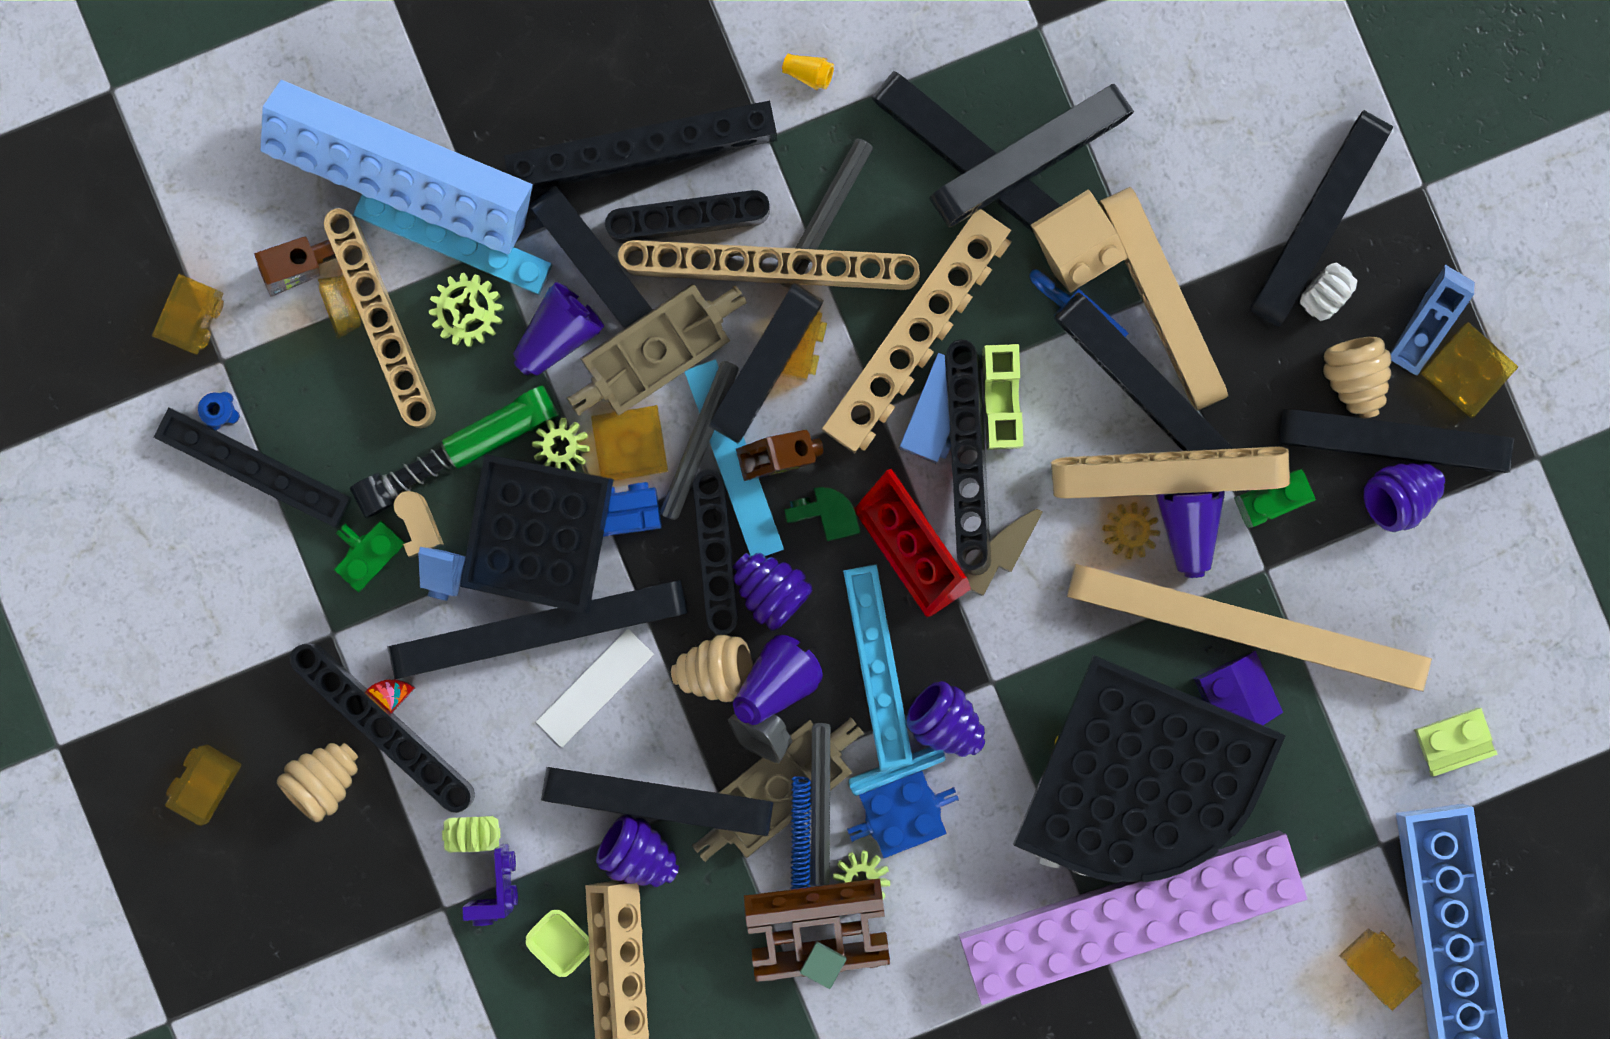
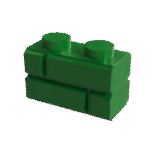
M1302 469L1290 473V484L1284 488L1249 490L1234 497L1247 528L1260 525L1267 520L1276 518L1316 500Z

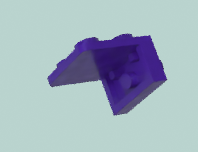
M501 844L494 849L497 898L477 899L468 902L463 906V921L473 920V926L494 924L493 921H497L499 918H506L513 911L514 906L518 905L517 885H511L512 871H516L515 851H509V844Z

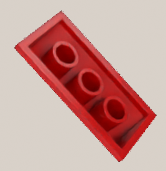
M887 470L854 508V511L925 616L930 617L970 591L971 587L967 577L893 470Z

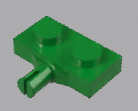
M382 520L369 533L361 537L345 523L336 532V535L345 541L350 548L346 557L334 570L359 593L398 553L406 542Z

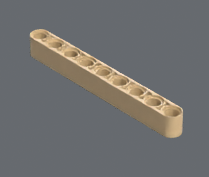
M641 240L627 241L620 247L618 252V259L622 267L628 273L635 276L781 284L795 283L800 285L895 290L911 289L919 282L920 278L919 264L915 258L906 254ZM637 250L643 252V260L640 264L635 266L627 264V258L631 252ZM669 252L677 254V261L673 266L667 268L661 266L660 261L664 254ZM700 254H707L711 257L710 264L705 269H696L694 267V260ZM733 256L744 258V266L738 271H731L727 268V263ZM772 257L778 260V267L775 271L766 273L761 270L760 266L764 259ZM800 259L812 262V268L807 274L800 275L794 271V265ZM834 261H841L846 265L845 272L840 276H831L827 271L828 266ZM867 263H875L880 267V272L874 278H866L861 273L863 266ZM905 264L911 266L914 270L911 278L901 280L896 277L895 271L899 266Z

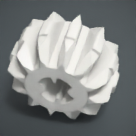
M1337 262L1327 265L1313 279L1310 285L1306 287V290L1301 295L1300 304L1306 308L1305 311L1312 317L1315 316L1320 321L1329 319L1351 297V294L1356 289L1357 279L1351 275L1352 273L1347 268L1342 267Z

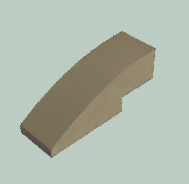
M1034 509L1021 516L990 540L991 565L988 570L980 575H971L966 571L964 572L971 591L984 596L998 567L1007 572H1012L1043 511ZM979 551L969 565L974 566L980 563L983 553Z

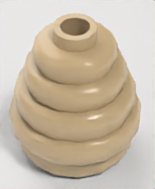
M1363 337L1341 342L1328 348L1324 353L1326 363L1323 372L1325 377L1330 380L1332 390L1338 393L1340 401L1346 403V409L1350 413L1358 414L1359 418L1364 419L1377 416L1379 409L1386 404L1387 398L1385 394L1389 389L1387 381L1391 376L1389 366L1392 358L1390 352L1385 349L1384 341L1378 337Z
M718 635L712 640L703 641L699 647H692L688 653L681 654L676 664L672 665L671 677L673 683L679 685L680 689L685 693L693 692L696 696H705L709 700L719 699L722 702H732L751 671L753 661L748 645L741 637Z
M329 743L325 749L317 748L312 754H302L298 761L292 760L287 763L284 768L285 773L278 777L277 784L287 798L304 815L314 822H320L325 815L330 816L334 814L338 809V803L346 797L345 789L351 786V776L355 775L358 770L354 762L358 756L345 743L340 747L337 744Z

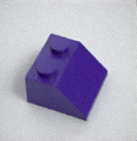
M1256 651L1193 678L1204 701L1261 725L1268 723L1283 713Z

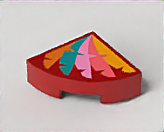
M389 679L373 684L366 691L390 713H393L413 692L415 687L405 681Z

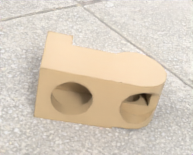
M405 491L399 494L394 501V511L398 517L404 520L412 540L403 544L408 557L417 556L420 547L437 548L444 545L425 498L419 493Z

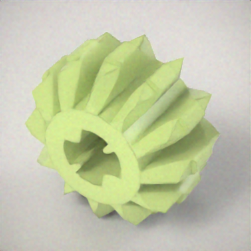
M566 418L560 419L559 429L556 428L552 420H548L549 433L540 428L536 431L538 435L544 438V441L532 442L533 447L543 448V451L534 455L536 461L548 458L544 463L545 466L552 467L556 463V468L563 469V465L566 464L568 470L576 471L572 461L576 460L581 465L586 463V460L578 455L579 451L590 452L589 446L579 445V442L588 438V434L583 432L574 436L580 427V424L574 422L567 431L568 423ZM559 438L564 442L568 439L570 444L565 448L567 453L561 455L558 451L556 453L553 451V448L557 446L556 440Z
M494 816L448 818L444 821L442 841H444V849L448 852L492 851L499 846L501 834L498 819Z
M866 850L861 852V861H856L855 854L850 852L848 857L851 864L848 865L844 861L839 860L837 865L845 873H833V879L844 881V883L855 882L852 878L854 875L858 877V872L864 871L868 879H878V877L885 875L889 870L887 866L875 869L881 860L878 855H875L870 863H868V852ZM880 878L882 887L890 886V880ZM882 891V896H883V899H884L886 895H885V893Z

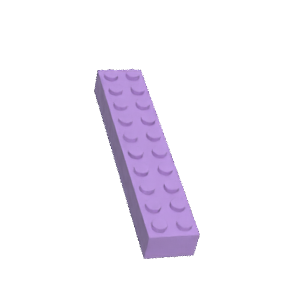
M1278 830L1219 849L1218 853L1202 864L1166 879L1150 882L1121 881L958 934L981 1005L1308 900L1287 835Z

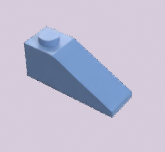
M1445 265L1426 292L1391 351V361L1417 376L1474 296L1475 282Z
M938 353L899 446V449L935 464L938 462L939 457L946 459L951 448V440L948 439L950 420L945 355Z
M420 547L418 553L420 588L428 589L429 597L445 601L448 600L449 595L458 596L466 556L435 548Z

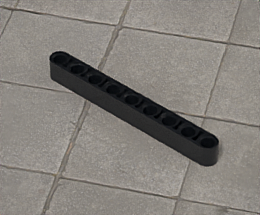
M679 580L591 600L589 613L554 608L387 646L395 680L687 614L688 610L682 583Z

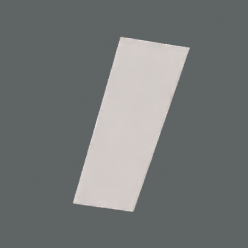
M627 629L536 723L562 748L630 680L654 653Z

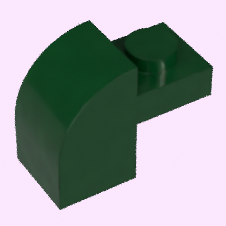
M825 487L814 488L817 502L810 503L809 497L789 502L791 508L785 509L788 524L821 516L827 542L860 534L856 514L851 502L837 490Z

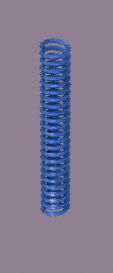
M795 776L791 779L793 781L791 784L793 788L791 790L794 792L791 794L794 797L791 799L793 802L791 805L793 807L791 817L794 818L791 822L794 824L791 825L793 828L791 830L793 833L791 835L793 839L791 841L793 844L791 846L793 849L791 851L793 854L791 859L793 860L790 862L792 864L790 868L793 871L790 873L793 875L791 877L793 880L791 885L793 886L790 889L810 887L809 877L811 876L809 874L811 871L809 868L811 866L809 863L811 861L809 858L811 855L809 853L811 850L809 848L811 845L809 842L811 840L809 837L811 835L809 832L811 830L809 827L811 825V812L809 811L811 810L809 806L811 804V780L806 777ZM798 780L808 781V783L798 782Z

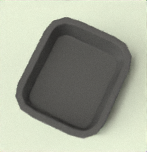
M735 714L728 719L735 737L745 749L774 763H779L792 743V738L786 731L784 722L777 715H773L757 725L743 723Z

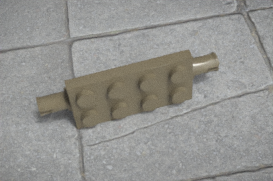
M691 284L581 357L580 360L592 376V382L567 397L569 404L573 406V410L579 416L582 412L604 399L609 402L616 415L619 416L730 342L721 324L724 322L723 318L742 305L747 304L745 297H741L742 292L735 285L732 289L711 302L710 300L706 301L696 286Z
M852 717L848 718L844 724L830 734V791L852 774V771L841 759V751L861 735H864L859 726L849 734H846L857 725ZM810 719L790 735L792 743L779 763H774L762 757L719 792L721 794L774 802L768 837L713 828L700 840L692 844L697 853L705 846L710 845L699 855L703 861H708L712 855L727 843L730 845L734 843L744 856L748 858L791 823V820L794 819L791 817L793 814L791 811L793 809L791 799L794 798L791 796L794 793L791 790L793 788L791 785L793 781L791 779L795 776H801L811 780L813 722ZM798 780V782L808 783V781Z

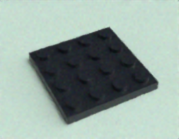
M484 454L460 587L575 612L589 613L614 479Z

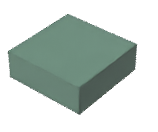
M816 941L800 970V974L831 989L847 958Z

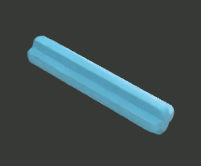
M928 747L912 754L914 765L882 771L877 767L850 778L849 786L852 793L858 796L944 762L945 754L943 750L936 751Z

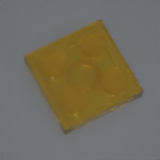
M1467 322L1424 368L1421 374L1464 413L1473 418L1517 370L1518 366Z
M658 405L627 410L619 416L615 412L591 416L600 476L619 481L669 472Z

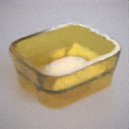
M344 275L318 279V288L337 338L340 339L353 330L360 328V316Z

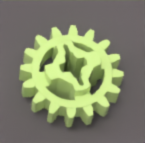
M461 273L460 281L458 282L451 276L447 277L449 286L445 288L442 285H438L437 288L441 292L440 297L431 296L430 298L431 301L437 304V308L429 310V314L438 317V320L432 326L435 329L444 328L440 335L443 339L453 335L452 344L456 346L464 339L466 346L472 347L473 339L475 338L481 344H484V334L486 332L493 336L496 334L491 327L493 323L502 324V320L496 316V312L503 311L504 307L494 302L500 297V294L497 291L489 293L492 284L486 281L480 285L481 278L476 274L471 281H468L465 273ZM464 289L463 294L450 298L454 292ZM480 292L487 300L488 310L481 308L478 302ZM468 302H470L469 306L474 309L473 314H466L465 318H463L459 308L460 306L466 307ZM445 310L451 312L454 317L453 328L446 320ZM478 322L483 323L478 329L468 332L470 326Z

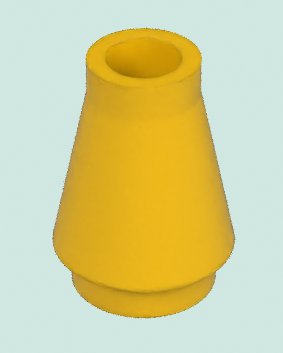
M788 53L782 65V73L796 78L815 90L819 88L826 90L834 72V64L828 62L827 58L799 56Z

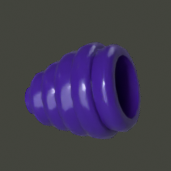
M1426 463L1387 466L1378 470L1364 486L1363 497L1365 506L1375 523L1386 531L1395 533L1415 528L1422 519L1429 515L1430 511L1444 494L1445 478L1439 469Z
M759 552L753 556L745 553L733 566L737 571L733 580L736 585L740 586L739 594L746 599V608L753 612V619L758 624H766L768 629L772 631L779 629L799 609L813 591L811 584L805 581L806 577L801 570H793L786 562L779 564L773 557L766 559Z
M945 681L935 682L923 690L908 711L906 726L913 733L914 738L922 745H929L936 751L943 750L947 754L955 753L958 757H966L970 754L976 755L985 745V739L983 738L985 728L979 722V716L974 712L973 704L966 699V695L956 686H950Z
M622 815L611 825L599 846L596 856L597 866L606 872L608 878L613 881H623L627 884L637 883L640 886L650 884L652 887H660L665 882L671 883L679 870V866L676 865L674 851L669 850L667 842L661 839L659 832L651 828L647 820L633 818L631 815Z

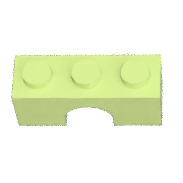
M1019 344L986 345L982 349L986 450L1020 449L1024 444L1022 412H1020L1019 379L1021 378Z

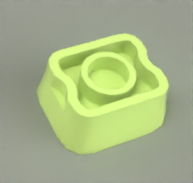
M551 910L526 936L528 949L558 977H567L590 954L589 936L561 910Z

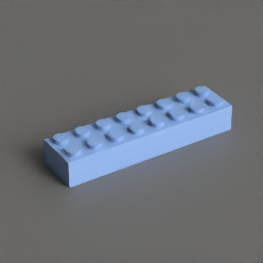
M280 80L263 105L260 151L274 159L285 161L299 167L303 171L321 176L334 184L345 186L368 198L381 201L399 211H405L424 219L430 224H436L455 232L459 236L467 237L486 245L490 249L498 250L508 255L525 227L533 185L531 183L283 80Z
M1462 803L1396 813L1429 1039H1508L1474 808Z

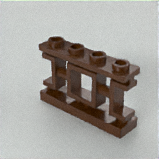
M880 878L744 895L748 934L765 932L768 946L752 949L754 977L757 982L775 981L777 979L798 976L806 977L800 974V970L816 941L802 942L801 927L834 923L836 938L817 940V942L847 958L840 972L861 968H876L890 964L886 932L870 934L868 919L885 917ZM860 913L861 921L840 922V915ZM792 922L793 929L773 932L772 924ZM863 934V942L843 944L842 937ZM795 943L796 950L776 952L775 945Z

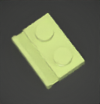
M1475 708L1414 729L1423 756L1428 764L1430 776L1433 777L1498 755L1494 749L1482 708Z

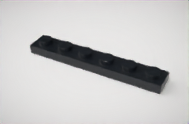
M168 407L153 437L335 528L338 527L352 497Z

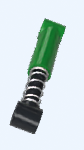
M543 385L522 394L505 407L442 439L443 444H441V448L434 451L431 449L430 454L423 458L417 457V461L408 466L403 464L404 468L394 473L390 471V474L382 476L380 473L373 474L355 483L349 489L365 519L372 517L393 506L395 498L401 494L400 492L404 490L410 491L411 486L417 483L423 484L425 479L432 475L437 477L439 471L445 468L451 469L452 465L459 469L520 435L546 425L548 420L553 421L559 414Z

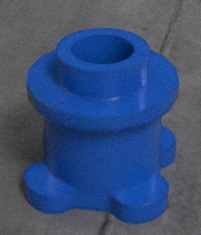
M228 392L208 393L200 400L198 414L207 426L218 430L226 423L234 424L238 422L240 414L234 409L232 394ZM218 404L220 411L214 415L213 407Z

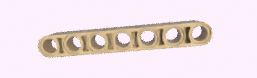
M1128 187L1100 200L1099 205L1118 233L1128 256L1124 262L1191 405L1199 411L1227 398L1228 392L1136 193L1131 187Z
M333 209L325 216L324 228L401 417L413 427L426 428L435 420V407L358 220L345 209ZM341 218H348V230L342 234H337L334 229L335 223ZM353 249H361L362 259L355 265H349L347 261L349 252ZM365 280H373L375 283V289L369 296H362L360 294V286ZM378 311H386L388 315L386 324L382 327H375L372 321L374 314ZM390 342H399L401 347L399 355L392 359L387 358L385 354L386 346ZM403 373H411L414 379L412 386L409 389L401 390L398 386V378ZM418 403L424 404L426 407L425 417L420 421H414L410 414L412 407Z
M1283 447L1062 457L1051 462L1053 495L1057 498L1284 488L1290 484L1289 451Z

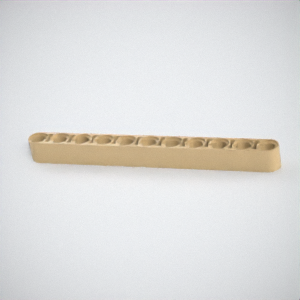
M1075 564L1067 597L1423 692L1432 658L1078 564Z

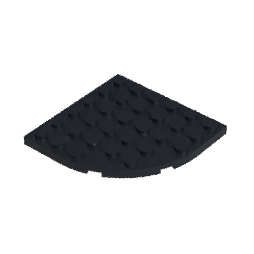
M1093 655L1013 845L1075 872L1111 882H1150L1184 873L1218 853V850L1241 830L1262 793L1286 735Z

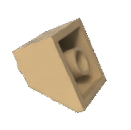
M1089 189L1031 224L1054 276L1070 293L1128 258L1118 233Z

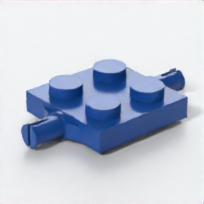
M919 771L860 794L859 796L865 809L866 822L847 828L849 834L862 830V832L850 836L851 841L854 842L871 835L877 841L883 858H887L946 835L947 832L941 820L940 807L959 801L957 795L944 799V797L956 793V790L952 787L935 794L928 786L923 771Z

